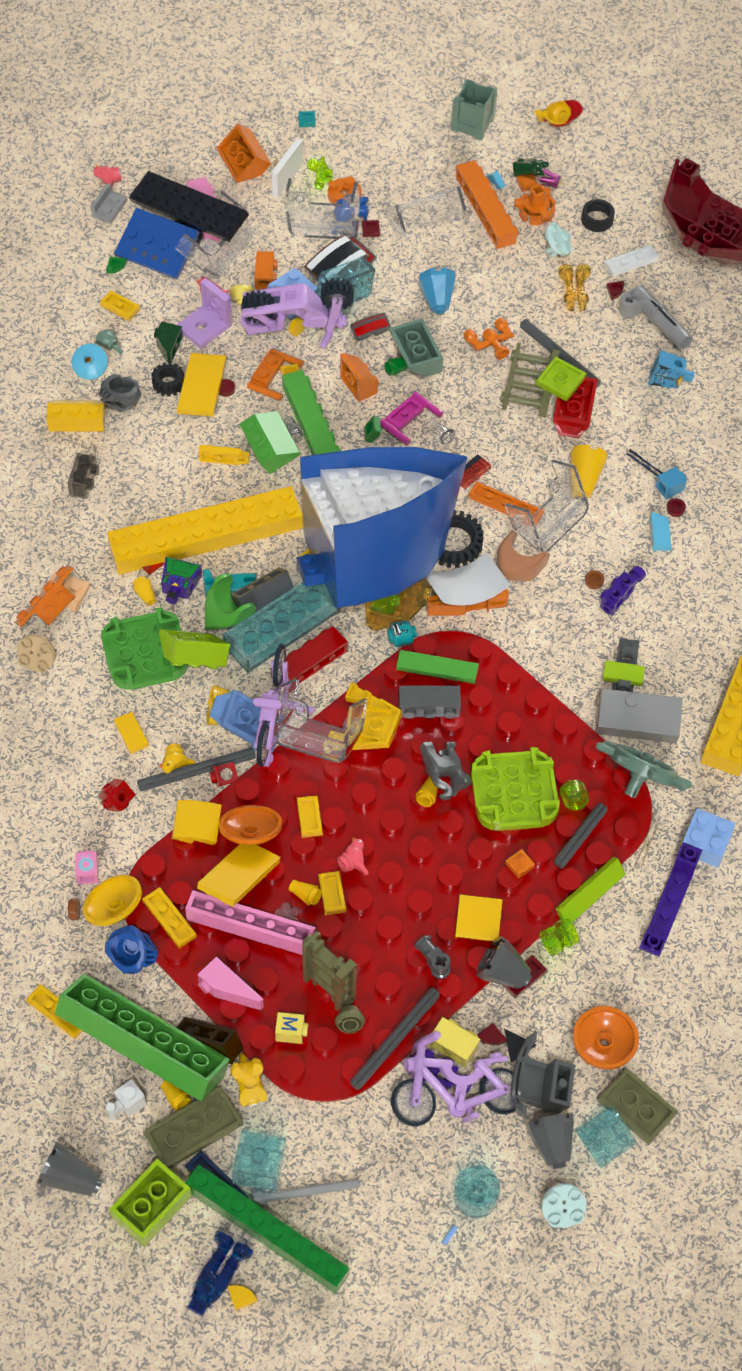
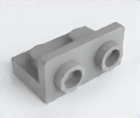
M107 183L100 190L98 197L91 203L92 217L111 224L126 204L127 196L112 191L111 184Z

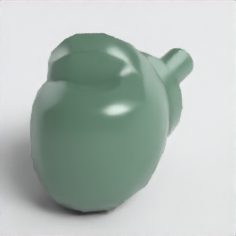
M106 329L97 334L96 343L107 348L109 351L114 349L119 354H123L124 351L117 346L118 341L113 332Z

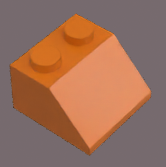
M346 353L340 354V378L357 401L360 402L377 394L379 382L377 377L370 373L367 364L363 363L359 357Z

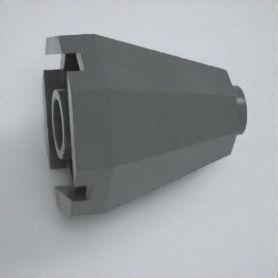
M502 936L495 939L492 943L495 947L487 949L477 966V971L479 972L476 973V976L484 981L516 989L522 986L526 987L532 978L530 975L531 969L507 939Z
M568 1113L566 1116L565 1114H558L539 1118L537 1123H534L533 1120L527 1122L528 1134L546 1165L553 1166V1169L566 1167V1162L571 1160L574 1128L572 1113Z

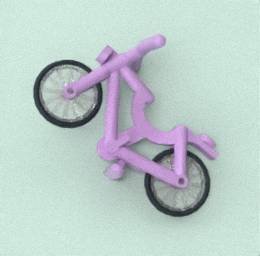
M284 644L278 645L274 660L271 661L272 680L276 688L274 690L269 689L268 693H263L262 698L253 699L254 706L261 707L257 736L254 743V748H257L256 759L259 767H269L274 760L272 750L278 738L273 733L275 720L280 715L281 707L291 708L292 706V709L307 714L314 713V708L311 706L286 700V687L289 685Z
M434 1031L414 1043L411 1051L416 1053V1055L404 1059L405 1070L407 1072L412 1071L411 1079L400 1082L394 1088L391 1096L393 1113L402 1123L409 1126L424 1125L429 1122L435 1113L436 1098L432 1089L423 1082V1077L449 1105L448 1111L453 1117H461L466 1112V1116L462 1118L463 1123L479 1118V1113H473V1107L483 1103L491 1111L498 1114H510L515 1111L511 1101L513 1071L506 1068L491 1070L488 1067L490 1064L507 1062L508 1056L502 1057L501 1052L489 1054L488 1059L477 1060L473 1063L474 1071L470 1075L459 1076L451 1069L453 1067L452 1060L425 1057L426 1045L441 1038L439 1031ZM427 1067L439 1068L441 1074L446 1079L456 1084L454 1097ZM482 1077L480 1095L465 1100L467 1085L475 1083Z

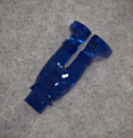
M217 1231L214 1235L217 1250L213 1251L211 1258L201 1270L195 1282L193 1294L190 1295L191 1301L187 1306L189 1310L201 1317L204 1316L207 1309L212 1308L211 1304H214L223 1295L235 1272L238 1270L239 1263L250 1259L254 1253L251 1248L243 1243L237 1242L235 1244L230 1236L221 1231ZM235 1244L230 1259L227 1260L225 1266L217 1275V1271L219 1270L221 1264L224 1262L226 1255L229 1253V1251Z

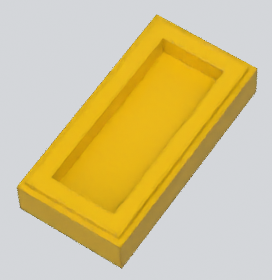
M132 712L113 719L130 754L149 747V743Z
M318 797L297 798L302 838L323 836Z
M339 871L318 874L325 915L346 912Z

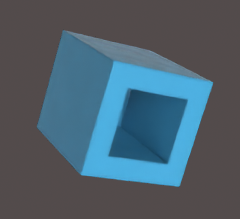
M674 467L658 475L655 487L667 500L685 490L687 479L683 472Z

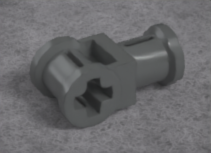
M430 935L419 939L414 947L416 950H420L426 958V963L430 967L432 975L437 979L447 978L450 974L449 956L443 953L439 947H435Z

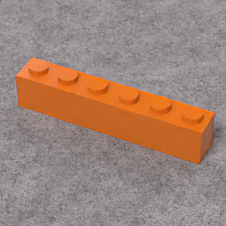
M476 160L456 165V179L495 247L500 249L516 244L519 234L518 229L512 224L510 215L505 212L503 203L498 200L496 191L491 188L489 179L484 176L482 167L477 164Z

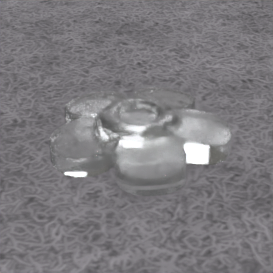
M287 902L282 904V910L277 909L275 911L277 916L298 922V919L294 916L299 914V909L297 907L291 908Z

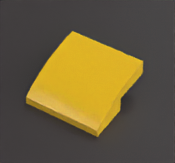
M178 800L172 839L191 844L195 840L215 845L218 836L221 805L196 800Z
M460 895L455 937L494 941L499 938L502 899Z

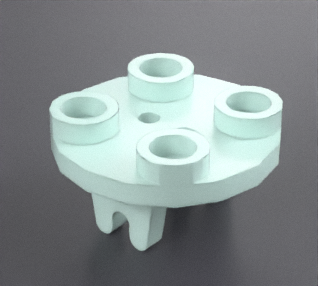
M555 222L548 225L545 230V240H548L550 246L546 249V253H550L551 256L557 254L567 256L572 252L570 233L567 230L561 229Z
M559 1184L546 1192L542 1199L541 1209L544 1218L550 1226L567 1228L584 1220L587 1202L584 1194L578 1187L571 1184Z

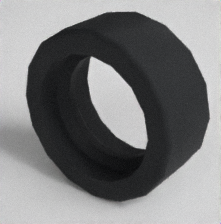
M601 199L586 202L582 209V225L592 232H605L613 225L614 207L609 202ZM599 211L605 213L608 218L596 220L588 214Z

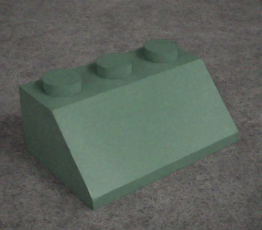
M423 318L389 328L410 371L425 377L442 372L443 356Z

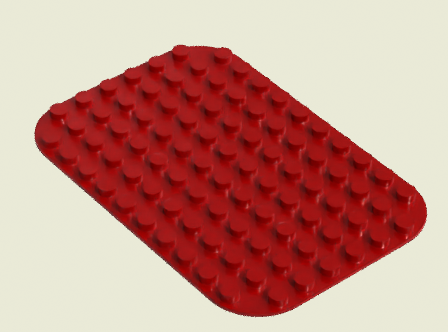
M439 631L414 639L413 644L401 647L356 683L360 689L371 692L374 697L383 699L399 708V686H460V717H401L389 748L351 750L347 756L346 751L328 752L324 746L330 732L351 736L363 707L361 704L347 702L345 699L346 691L278 745L272 752L274 760L269 767H259L256 763L208 801L221 805L220 818L231 809L248 805L267 807L276 811L281 816L282 829L280 833L268 842L257 844L261 848L279 856L280 863L237 904L315 927V932L321 933L324 946L337 958L341 956L344 959V963L351 959L357 964L356 1000L351 1005L358 1007L365 1017V1025L358 1032L344 1033L336 1027L335 1019L338 1011L334 1009L335 1003L331 1000V995L320 985L317 984L315 986L312 983V979L307 983L303 980V955L187 920L185 908L192 891L206 894L197 889L198 882L240 845L225 838L219 828L215 845L195 840L191 844L172 839V830L149 848L131 869L129 875L136 878L140 883L142 896L135 910L125 918L127 926L133 925L149 936L158 950L156 963L216 1026L235 1030L244 1048L242 1053L249 1060L253 1058L261 1060L264 1076L275 1086L290 1095L309 1101L334 1102L352 1098L367 1091L412 1053L411 1048L414 1043L432 1033L442 1017L447 1020L450 1019L490 983L477 977L476 973L479 972L477 971V966L488 948L493 949L495 947L492 945L494 941L455 937L460 895L502 899L499 937L502 936L507 939L519 955H521L560 920L556 908L611 858H618L622 865L639 849L648 834L652 819V801L646 782L642 783L636 798L625 794L624 791L632 778L631 770L616 763L609 757L610 755L596 749V744L599 742L603 743L605 740L505 651L481 636L462 631ZM400 650L479 663L475 684L396 670ZM423 742H432L435 753L438 755V751L447 748V742H455L456 747L454 751L461 761L463 771L469 774L470 778L472 764L482 755V752L490 750V754L530 751L531 747L538 748V751L551 757L554 763L555 783L558 800H560L556 819L548 826L540 828L503 831L490 830L484 827L477 818L472 783L464 790L458 791L455 797L452 795L449 800L440 799L439 796L444 794V791L438 788L435 803L430 807L421 806L416 801V793L428 779L429 775L426 773L420 746ZM440 778L451 787V778ZM317 796L323 836L302 838L297 798ZM602 803L608 808L606 814L565 867L561 869L554 864L555 858L597 804ZM352 838L361 839L364 843L363 862L369 872L366 876L357 869L343 872L338 865L337 857L345 853L346 848L352 843ZM522 849L535 863V867L518 879L505 864V861ZM339 871L346 912L325 915L322 895L316 905H307L289 891V886L293 880L316 885L320 889L318 874ZM159 887L197 935L196 938L180 949L142 901V898ZM430 935L435 947H439L443 953L449 956L450 974L447 978H435L426 963V958L420 950L415 949V944L422 937ZM217 957L263 998L264 1007L258 1010L214 997L209 992L205 993L198 985V973ZM430 988L436 989L440 993L438 1000L360 1090L352 1087L350 1084L351 1079ZM278 1012L304 1015V1023H308L307 1037L303 1036L302 1044L276 1041L275 1031Z

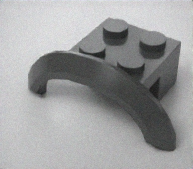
M536 1031L524 1040L518 1052L512 1075L511 1101L517 1115L521 1117L526 1116L527 1105L557 1114L568 1109L571 1105L576 1065L558 1059L546 1064L527 1058L532 1046L536 1043Z

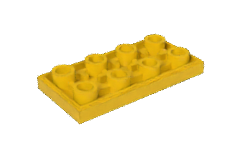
M190 353L177 406V414L214 417L227 362L226 355Z
M240 844L198 882L197 889L234 907L280 863V857L258 845Z

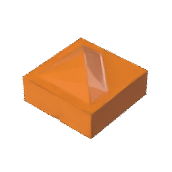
M532 174L518 175L516 177L522 192L529 191L532 186L538 184L535 176Z
M522 849L505 861V864L518 879L535 867V863Z

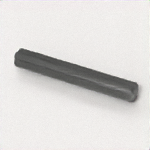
M602 803L597 804L555 858L554 864L561 869L565 867L606 814L608 808Z

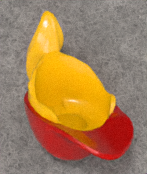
M564 100L549 104L544 111L536 109L534 113L539 122H549L553 126L563 127L571 124L573 120L578 118L583 112V107L576 100Z

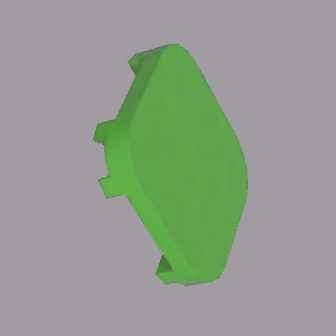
M162 607L155 608L156 612L122 620H117V616L110 619V622L101 630V638L110 677L115 685L126 690L138 689L174 681L186 673L189 667L188 664H183L181 667L171 665L169 660L164 658L159 634L160 629L181 631L176 614L173 615L171 612L164 611Z

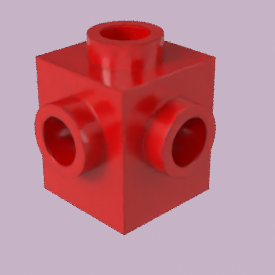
M113 779L102 787L98 797L102 800L101 804L106 810L120 812L128 807V802L136 794L125 780Z

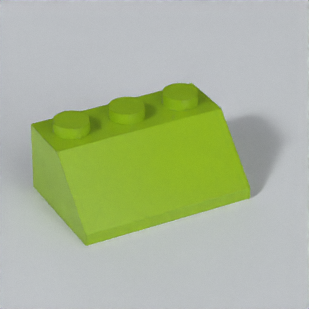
M160 629L159 634L164 658L171 662V665L181 667L183 664H188L195 668L205 665L211 669L226 667L230 644L211 633Z

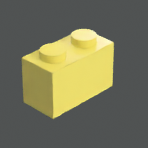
M442 1017L434 1030L441 1033V1038L428 1044V1046L466 1068L479 1048L480 1039L473 1031H466L459 1027L456 1021L452 1019L447 1020Z

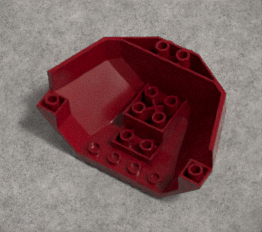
M676 158L663 199V215L680 238L684 247L691 248L700 256H705L723 265L742 264V208L712 193L700 176L699 164L685 158L679 165V159Z

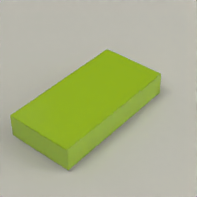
M606 660L603 681L617 683L621 679L631 681V685L642 686L645 666Z

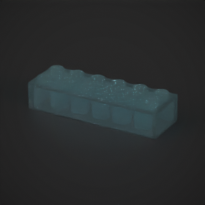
M302 582L225 632L223 640L230 644L229 654L249 673L273 657L279 644H284L285 648L339 613L341 608L336 609L325 584L305 587L304 582Z

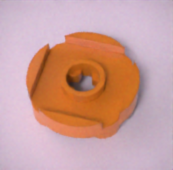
M351 176L339 178L329 182L327 196L334 205L342 198H347L348 202L352 203L356 199L361 198L362 188Z

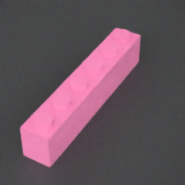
M194 890L185 908L186 918L189 921L301 955L304 939L308 935L315 933V927L240 904L232 907L213 896Z

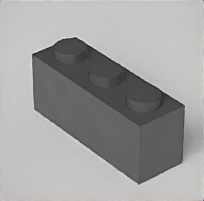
M278 567L230 595L235 606L238 608L244 604L253 603L256 606V611L251 617L253 618L259 611L271 608L275 602L287 599L296 590L288 571Z
M399 686V709L402 711V717H460V686Z

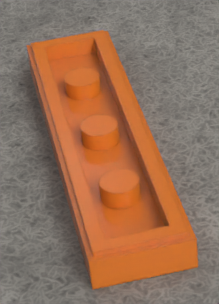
M477 481L468 494L469 499L534 527L537 526L544 514V510Z

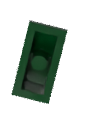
M161 321L159 328H156L154 331V338L156 339L159 351L169 364V362H173L183 339L182 326Z

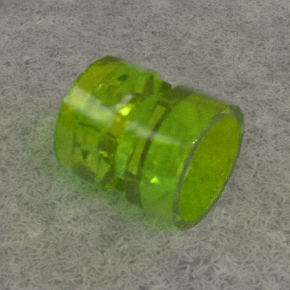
M569 919L556 923L555 928L551 926L540 932L541 942L552 957L563 952L564 947L570 948L580 942L578 932Z

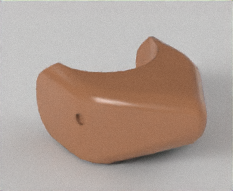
M512 530L498 548L497 567L507 580L531 581L544 569L550 554L546 551L536 556H524L517 553L512 547L517 533Z

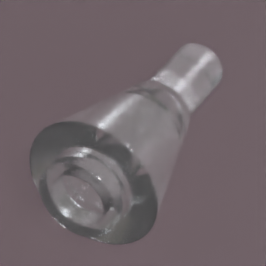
M435 417L429 419V423L434 427L441 444H448L454 440L455 431L439 423Z

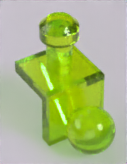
M324 156L321 157L319 162L314 158L308 160V170L316 171L314 186L321 190L325 186L324 182L329 183L333 180V170L327 166Z

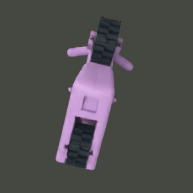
M338 277L337 280L330 278V281L326 280L322 284L321 298L304 283L243 292L242 327H245L248 335L277 330L283 331L285 316L294 314L303 319L304 327L326 326L325 336L320 343L321 348H326L333 336L334 325L342 330L347 325V317L340 310L341 308L345 310L347 306L350 307L351 303L353 304V284L349 280L346 282L344 278L342 280ZM280 296L276 304L273 297Z

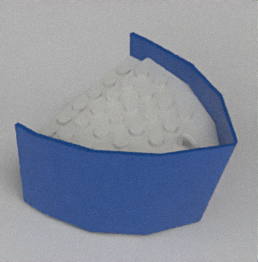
M366 447L300 457L303 531L305 542L311 554L296 557L297 569L305 587L325 584L337 609L397 595L426 578L444 552L467 456L420 447Z

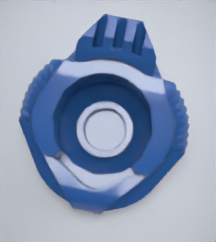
M133 925L115 930L105 942V953L124 974H137L142 971L143 967H148L155 963L158 957V950L149 936Z

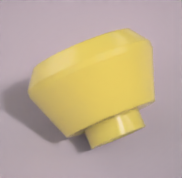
M236 285L230 288L229 293L233 301L241 305L243 292L253 291L251 285Z

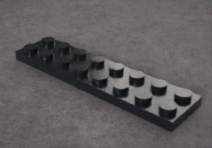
M147 171L129 196L133 203L227 242L232 240L249 216L245 209L150 171Z

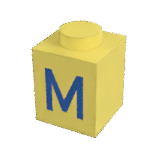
M278 1012L275 1031L276 1041L302 1044L303 1036L307 1037L308 1023H304V1015Z

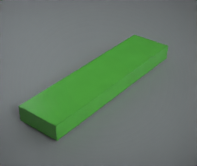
M400 650L396 670L475 684L479 663Z

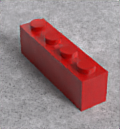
M334 626L324 629L317 637L307 640L302 647L288 654L286 662H288L289 685L286 687V693L348 652V641ZM279 660V663H278V676H279L280 665H281V661H280V660Z

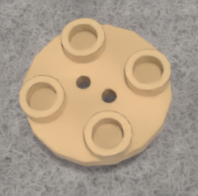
M31 634L20 640L17 646L18 663L32 671L45 672L53 665L55 660V651L48 642L49 638Z

